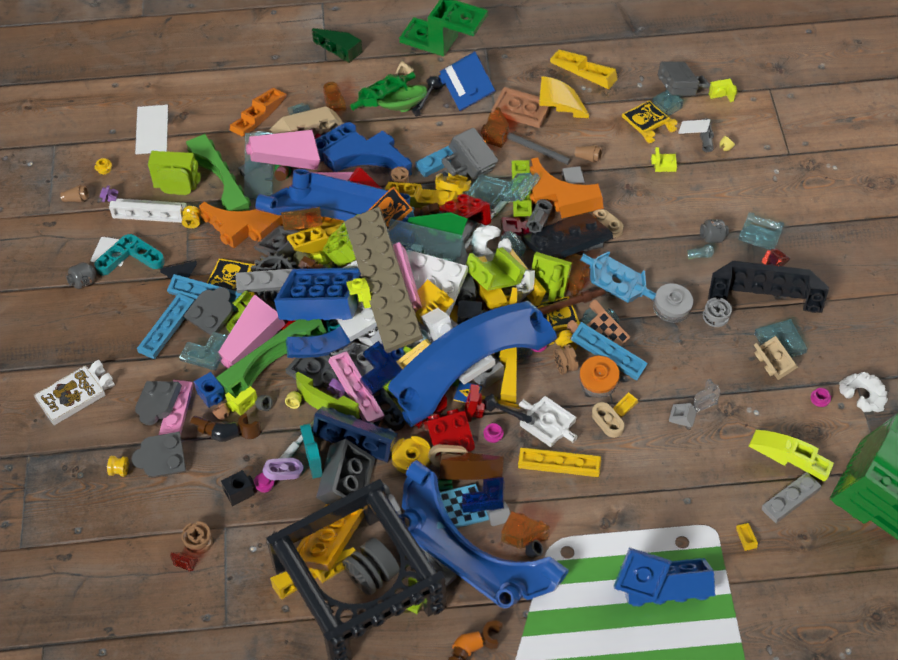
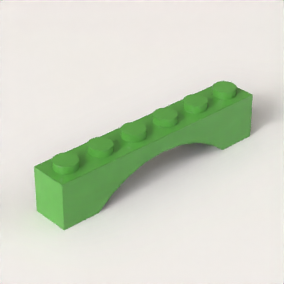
M205 134L186 141L188 153H194L198 166L212 171L222 181L224 185V192L221 198L223 210L249 211L251 202L248 196L245 197L241 185L236 184L237 181L234 174L229 173V167L226 162H222V156L218 150H215L213 141L209 140Z
M305 319L296 320L221 373L216 379L223 387L224 393L229 392L236 398L240 392L252 386L257 376L269 364L287 353V337H312L326 334L327 332L320 319L309 321Z

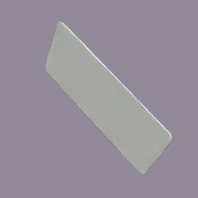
M710 119L682 121L678 133L707 132Z

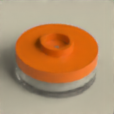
M593 356L587 359L580 369V386L585 393L593 397L602 398L611 395L616 390L619 382V368L617 364L605 356Z

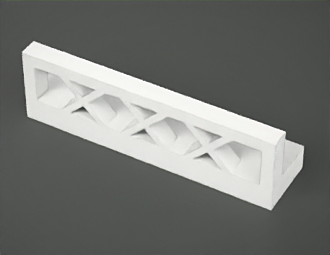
M116 198V201H110L109 205L112 218L182 223V211L187 207L186 203L119 198Z

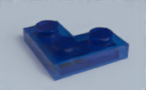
M379 341L363 352V356L373 366V369L361 377L360 382L371 395H374L403 370L394 358L384 350V346Z
M504 477L483 479V492L462 494L463 513L503 509L505 498Z

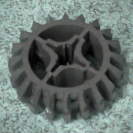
M268 252L266 258L261 255V261L255 260V266H251L252 272L281 270V268L298 269L296 268V263L292 262L291 257L285 259L284 253L278 256L277 252L274 253V256H271ZM278 290L257 292V295L260 297L264 294L265 300L271 297V301L274 302Z

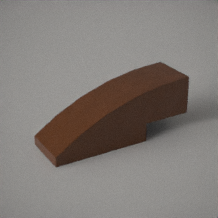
M465 452L463 455L442 453L439 479L481 480L502 477L504 457Z

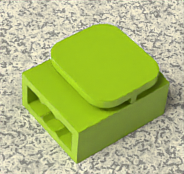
M151 151L148 167L154 188H160L166 194L188 195L191 190H196L197 183H200L201 175L197 171L198 161L195 160L194 153Z

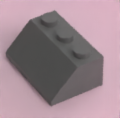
M347 439L330 445L316 498L330 505L369 485L375 457Z

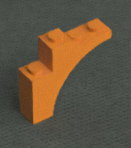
M538 157L531 159L530 173L531 177L535 176V179H533L534 185L531 186L532 193L529 194L531 204L536 206L538 200H547L552 204V207L555 206L556 212H560L561 219L604 209L599 184L578 185L561 181L550 175L542 167Z
M206 202L199 205L200 216L203 221L212 224L220 232L221 241L233 248L237 247L249 236L252 240L260 242L279 225L286 226L293 220V215H275L256 209L228 211L213 207Z

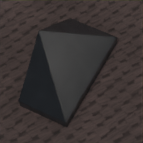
M194 259L160 267V273L172 279L173 274L189 278L197 265V261Z

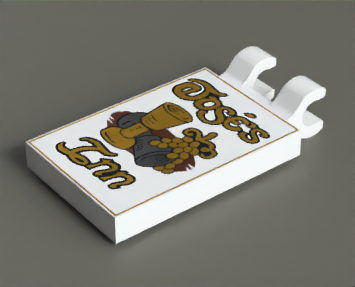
M97 360L89 369L83 366L36 393L34 397L52 424L56 425L104 397V391L112 388L115 384L109 373L104 374L103 365L100 360Z

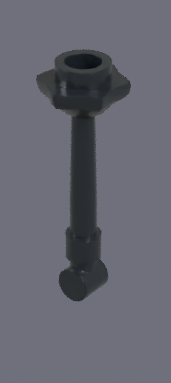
M430 76L426 80L429 86L427 95L412 109L416 117L421 114L420 110H422L432 89L437 90L442 86L438 77Z
M493 394L486 396L483 401L485 404L484 409L489 412L497 408L518 418V420L525 421L527 424L533 425L535 423L534 417L498 404V397Z

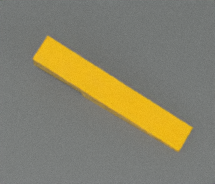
M512 287L509 305L517 303V288ZM516 347L501 350L499 356L500 362L506 366L501 388V400L517 404Z

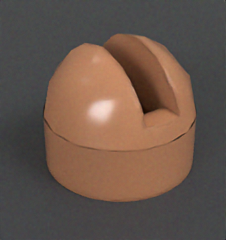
M222 403L214 408L212 412L215 417L224 420V414L228 417L230 410L226 403Z

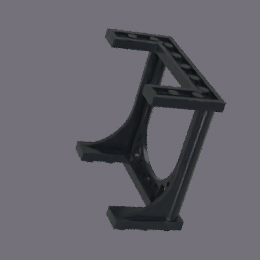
M381 479L266 537L274 571L276 574L287 571L322 631L328 660H351L350 639L361 637L370 628L381 626L387 619L392 616L401 615L405 609L412 605L417 606L423 602L424 612L428 617L441 613L447 607L444 574L441 570L436 572L385 495V487ZM364 507L365 520L368 525L371 526L380 521L395 544L401 559L400 572L394 585L381 597L361 604L343 603L331 598L319 587L294 543ZM410 566L411 571H406V567ZM410 577L417 580L418 583L409 587L404 585L402 580ZM399 589H402V590H403L402 592H399L398 594H395V592H396L397 590H399ZM335 606H336V607H338V609H337V611H336V613H335V616H334V615L332 614V613H334V610L331 609V607H335ZM345 610L352 611V618L343 623L340 620L341 614ZM365 610V612L357 615L358 611Z

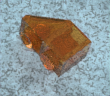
M496 107L494 112L489 114L486 125L482 126L481 134L485 143L502 148L507 140L509 124L500 108Z
M318 206L281 212L284 230L304 229L323 225L320 207Z
M572 254L565 259V261L572 263L567 287L573 297L583 290L585 278L590 276V265L580 261L582 256L578 254Z
M511 511L501 531V542L519 549L525 548L526 544L530 541L538 540L543 542L550 537V526L545 522L530 519L523 513H515Z

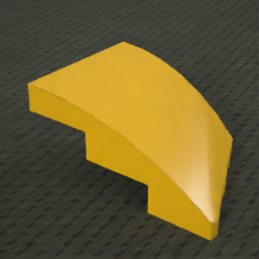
M542 76L539 106L556 107V112H572L574 118H589L588 111L573 88L560 80Z

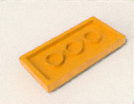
M359 509L302 539L296 549L308 568L324 571L331 570L364 518L363 509Z

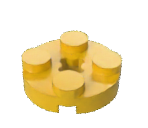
M439 173L436 175L435 184L437 190L455 191L457 195H461L463 191L470 190L471 180L467 181V177L459 174L452 176L448 173V176H443V173Z
M418 436L398 440L392 449L393 466L398 471L406 474L409 466L415 460H418L428 468L431 464L428 457L430 451L429 443ZM408 453H416L415 458H408Z

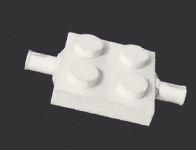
M546 396L534 405H531L524 399L519 403V406L527 411V416L535 418L533 425L520 421V426L545 444L552 447L562 437L567 438L572 443L576 441L578 436L569 431V428L576 422V417Z

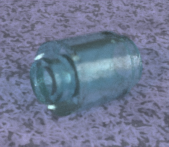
M508 231L502 235L501 241L504 238H508L511 242V248L518 257L525 253L526 245L516 233Z

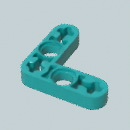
M127 234L95 261L94 265L99 275H108L130 255L152 269H160L165 261L160 251L135 235ZM141 249L147 250V252L144 254L138 253V251H140ZM116 252L121 253V255L118 257H112V255Z
M310 423L300 425L312 478L322 477L320 454L317 443L314 442Z

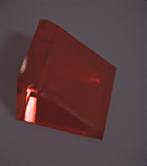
M778 248L767 250L762 263L783 266L790 260V257Z
M172 552L170 554L174 566L193 572L198 562L197 557L182 552Z

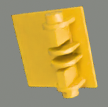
M428 279L417 290L422 308L415 312L418 322L424 326L421 316L436 308L446 312L455 302L445 291L440 290Z

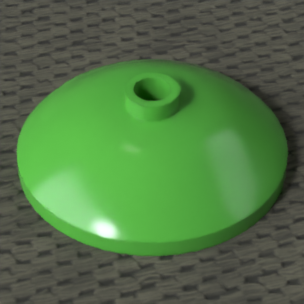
M407 85L408 90L406 91L405 87L401 86L398 91L390 92L383 99L377 100L379 106L392 111L406 112L425 98L427 89L422 85Z

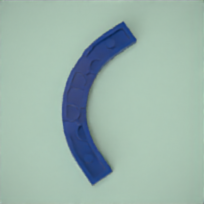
M341 326L319 336L287 337V358L326 356L341 348L344 349L353 341L349 340Z

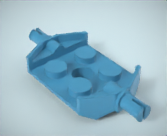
M609 251L598 256L596 259L583 254L580 261L590 265L591 283L627 303L634 301L639 296L642 297V295L652 300L655 298L656 293L646 287L644 270L641 274L609 257ZM612 278H618L620 283L614 282Z

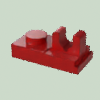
M471 384L466 399L464 411L466 412L468 422H471L472 417H483L485 404L481 403L482 393H479V385Z

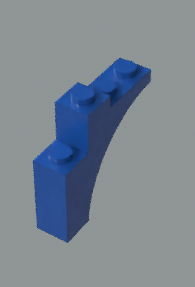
M383 130L368 140L355 131L323 151L324 164L333 172L359 165H377L392 170L396 167H404L408 170L409 176L412 175L410 159L405 158L397 148H394L395 141L393 137Z

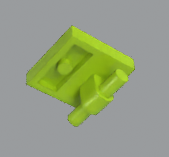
M536 252L531 269L535 270V278L546 290V293H549V301L554 302L556 296L563 298L566 295L572 263Z

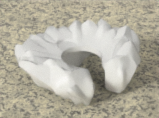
M489 225L478 227L473 232V239L470 242L473 254L476 257L485 256L487 261H492L495 253L487 248V242L500 236L501 230L498 227ZM504 238L499 242L498 248L503 247L510 254L512 251L511 242L508 238Z
M865 372L855 373L839 382L840 393L847 399L853 397L854 391L857 388H864L869 392V398L865 399L861 396L857 401V407L863 412H881L884 410V405L888 400L886 397L887 391H885V385L875 375Z

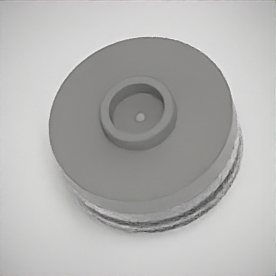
M673 283L661 286L657 290L653 301V310L656 315L670 323L684 321L689 316L693 306L691 293L685 287Z

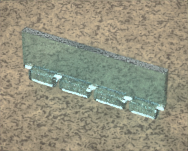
M266 131L245 133L244 196H248L249 199H257L259 194H273V182L268 181L273 179V165L251 161L250 154L247 155L246 144L249 142V137L269 135L266 134Z
M390 219L388 232L392 244L400 242L402 246L406 245V252L414 251L421 253V250L424 249L425 255L439 258L440 253H442V259L456 262V257H460L463 242L462 235Z

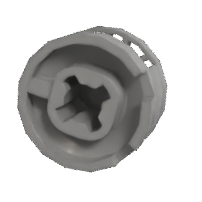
M711 298L705 305L703 319L710 326H724L730 319L732 307L725 299Z

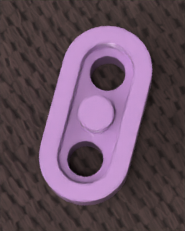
M295 458L270 459L266 461L263 467L264 476L270 480L297 479L303 471V464Z

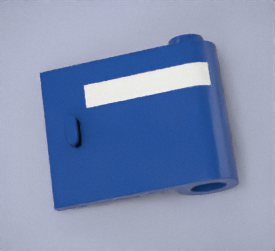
M475 51L439 71L441 75L438 77L443 85L446 84L459 111L495 92Z

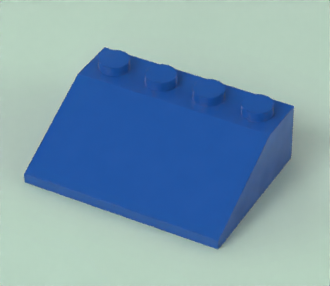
M359 268L292 269L274 300L279 320L352 319L359 302L357 294L350 295L346 282L362 278Z

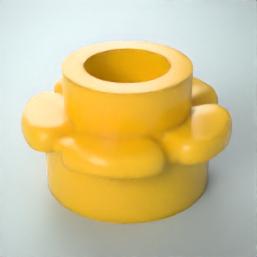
M101 158L94 167L99 174L104 175L111 171L112 163H110L109 159Z

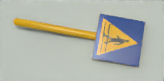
M460 381L453 400L466 403L472 383L463 384ZM479 385V393H481L483 386ZM498 400V404L517 409L521 408L517 404Z

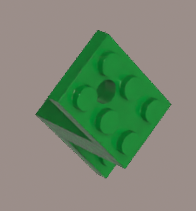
M439 0L429 14L428 21L413 17L399 37V43L444 57L458 37V32L475 36L487 18L488 10L457 0Z

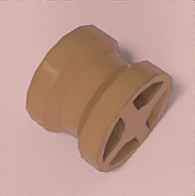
M396 167L392 170V182L409 183V172L406 168Z

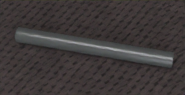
M511 132L507 135L509 140L564 164H570L571 158Z

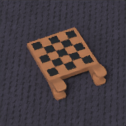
M593 300L590 303L589 307L597 316L587 326L622 346L630 336L603 309L597 300ZM571 320L567 324V328L574 334L578 325L574 320Z

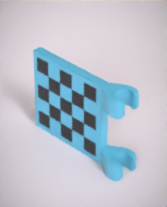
M476 484L440 492L445 510L456 528L489 520ZM437 522V529L445 528L441 522Z

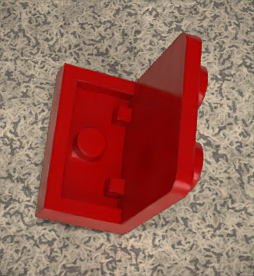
M461 194L439 207L440 211L444 213H453L470 218L483 225L491 223L490 203L479 198L470 197L467 194Z
M457 408L447 411V416L440 417L439 414L429 416L428 421L424 422L425 430H429L433 446L454 445L464 447L467 452L474 450L475 445L465 411L459 412Z

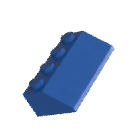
M705 558L671 561L656 602L626 592L625 598L633 606H643L649 602L664 604L670 600L685 602L690 598L706 600L710 596H715L714 570Z

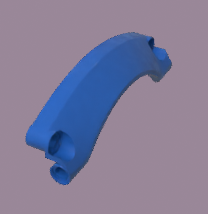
M529 301L499 307L457 325L432 342L391 380L388 389L398 399L399 405L404 409L402 415L406 423L413 427L431 416L455 380L481 359L498 351L516 347L531 348L539 351L555 341L557 335L550 322L543 317V313Z

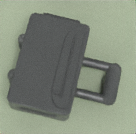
M660 62L657 75L671 95L695 96L698 88L708 89L710 87L706 78L702 75L695 76L685 62Z
M471 128L452 138L449 148L453 154L443 158L441 161L450 175L454 176L466 170L471 178L475 179L491 172L498 159L494 155L493 150L485 143L483 137L479 135L475 128ZM455 157H457L459 162L462 164V166L457 169H455L449 161Z

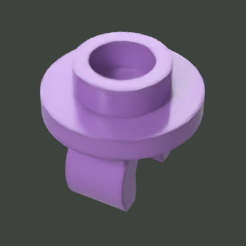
M107 185L106 188H102L100 198H103L102 202H105V200L108 202L116 201L119 191L115 189L109 190L110 186Z

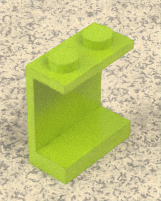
M503 247L497 248L492 261L482 262L473 253H470L465 264L468 266V273L487 291L519 285L526 271V268Z

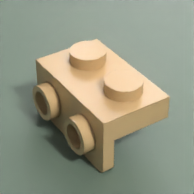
M776 336L761 346L757 343L754 344L757 349L754 353L760 362L763 360L766 362L767 365L764 368L770 377L774 375L777 380H780L798 368Z

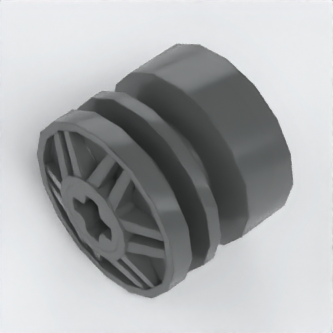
M373 537L360 547L361 554L354 551L351 557L348 556L343 560V566L351 580L361 591L369 596L375 593L376 589H380L383 586L382 580L388 582L400 572L397 561L391 552L379 540Z

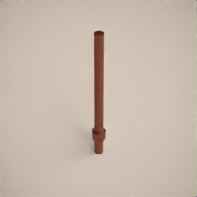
M602 288L593 291L587 290L581 292V295L538 309L544 315L581 302L587 303L592 301L593 298L605 295V290Z

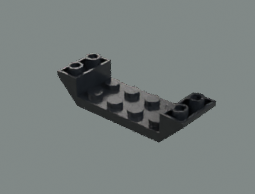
M731 261L712 273L708 299L716 297V299L722 298L727 301L729 290L803 299V311L822 313L829 286L809 269Z

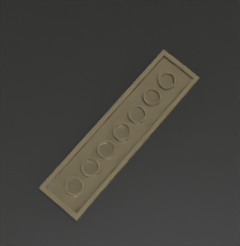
M380 207L344 221L361 277L366 279L370 289L371 300L369 302L384 350L389 353L423 339Z

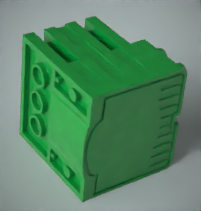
M897 413L859 442L846 466L847 469L833 490L830 500L863 524L872 521L898 540Z

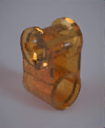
M335 82L325 83L323 90L326 106L334 112L346 111L345 100L338 84Z

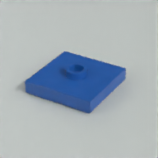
M629 547L614 583V589L656 602L671 561Z

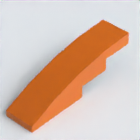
M271 88L252 100V106L241 112V118L230 124V131L242 137L246 136L277 109L287 94Z

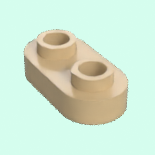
M604 209L593 212L592 216L612 232L613 238L622 235L623 223Z
M604 402L595 404L592 409V417L599 427L609 437L616 438L621 436L624 431L623 420L609 404Z
M435 445L430 449L428 457L433 465L440 467L442 453L454 455L460 453V455H463L464 452H468L462 446Z

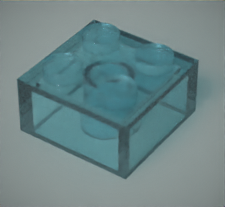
M668 90L653 97L652 103L667 116L682 109L683 100L677 95H671Z

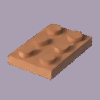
M504 87L492 108V115L540 128L551 106H539L540 97Z

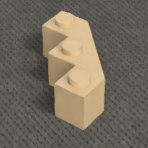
M325 106L282 117L270 130L273 134L312 130L313 135H316L318 133L321 134L323 131L327 133L342 125L343 121L336 112Z

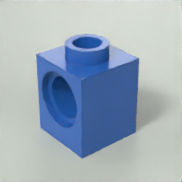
M211 372L194 381L197 394L208 408L219 404L225 399L223 387Z

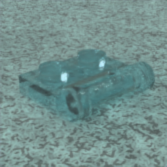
M749 212L739 240L774 251L785 223L781 221L779 223ZM752 222H753V223H756V224H759V225H763V226L772 228V229H775L776 231H772V230H768V229H765V228H762V227H759V226H756V225H752Z

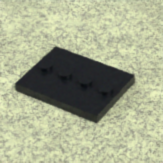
M587 212L545 226L541 232H529L522 235L523 242L535 253L539 252L562 259L613 239V234L600 221Z

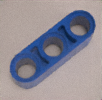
M350 122L343 123L315 139L320 162L324 161L323 151L356 131L355 124Z

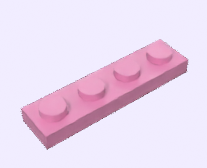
M348 352L330 357L328 362L349 398L359 404V415L362 420L372 423L382 420L384 414Z
M173 380V382H179L182 388L172 412L162 420L159 435L174 432L182 433L193 390V382Z

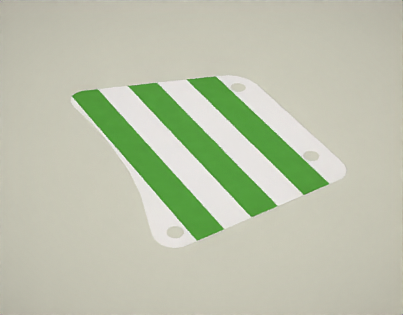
M691 525L570 536L558 540L549 547L544 558L552 557L569 571L555 591L532 599L516 660H745L718 533L706 525ZM679 536L686 537L689 540V546L684 549L677 547L675 544L676 538ZM565 546L572 547L574 549V556L569 559L563 558L560 554L561 549ZM630 547L670 561L705 558L714 570L715 596H710L706 600L690 598L685 602L670 600L664 604L649 602L643 606H633L625 598V592L614 589V583Z

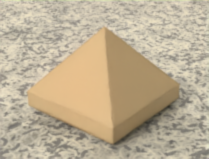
M401 61L394 75L405 76L413 72L414 69Z

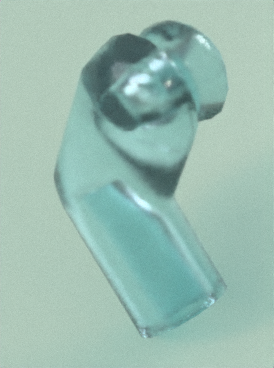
M707 244L703 248L687 250L689 259L710 258L713 256L714 250L712 245Z

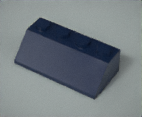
M322 406L314 415L313 436L332 443L347 439L376 459L388 463L393 446L397 441L398 433L388 428L376 426L372 422L359 420L353 415H345L333 408Z

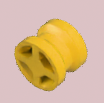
M187 206L183 209L182 225L191 229L199 226L201 214L199 208Z
M564 330L557 335L555 343L561 349L568 344L571 345L569 348L573 347L574 350L578 347V344L570 340L573 335L570 330Z
M110 456L107 464L108 475L114 476L119 474L121 477H126L129 469L128 457L117 458L116 456Z

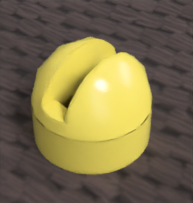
M724 136L719 146L720 148L724 147L723 151H729L735 144L728 137Z
M291 391L285 398V404L293 409L298 408L302 401L300 393L296 391Z

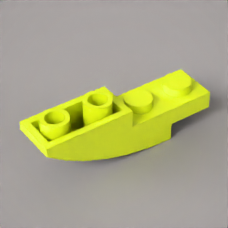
M756 430L749 443V447L785 466L789 462L824 482L828 479L834 464L832 461L817 454L819 448L776 432Z

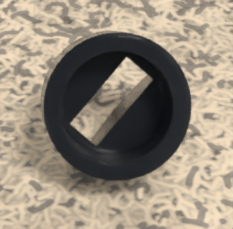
M533 540L526 544L525 553L528 557L536 558L543 554V546L540 541Z

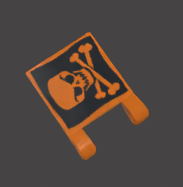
M392 187L368 211L380 207L388 232H390L413 209L395 187Z

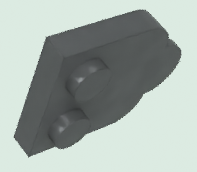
M219 287L214 291H203L183 317L215 338L233 314V307L229 302L231 298L230 292L224 287Z
M329 355L295 358L286 368V374L295 380L297 372L313 379V386L316 389L328 388L333 378L338 380L337 375L328 362L331 357Z
M146 381L135 407L136 413L140 416V421L143 424L153 425L158 419L166 418L172 412L182 385L179 382Z
M180 432L147 437L142 441L141 449L136 450L132 455L134 466L144 469L145 473L152 478L186 472Z

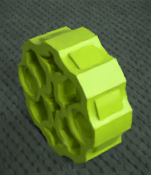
M345 223L341 224L330 235L323 247V252L338 267H342L356 259Z

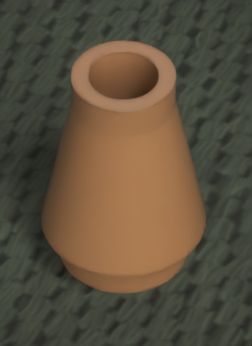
M597 145L576 147L575 157L596 163V161L600 162L602 148Z
M78 185L61 192L60 197L62 202H85V200L89 199V193L86 186Z

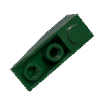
M312 28V39L315 44L320 45L328 52L335 54L348 63L363 52L362 40L350 33Z

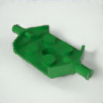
M413 72L405 76L389 74L373 85L362 88L358 92V101L350 104V107L353 111L363 106L377 107V100L383 99L386 94L398 91L401 86L405 87L407 91V83L415 79L416 76Z

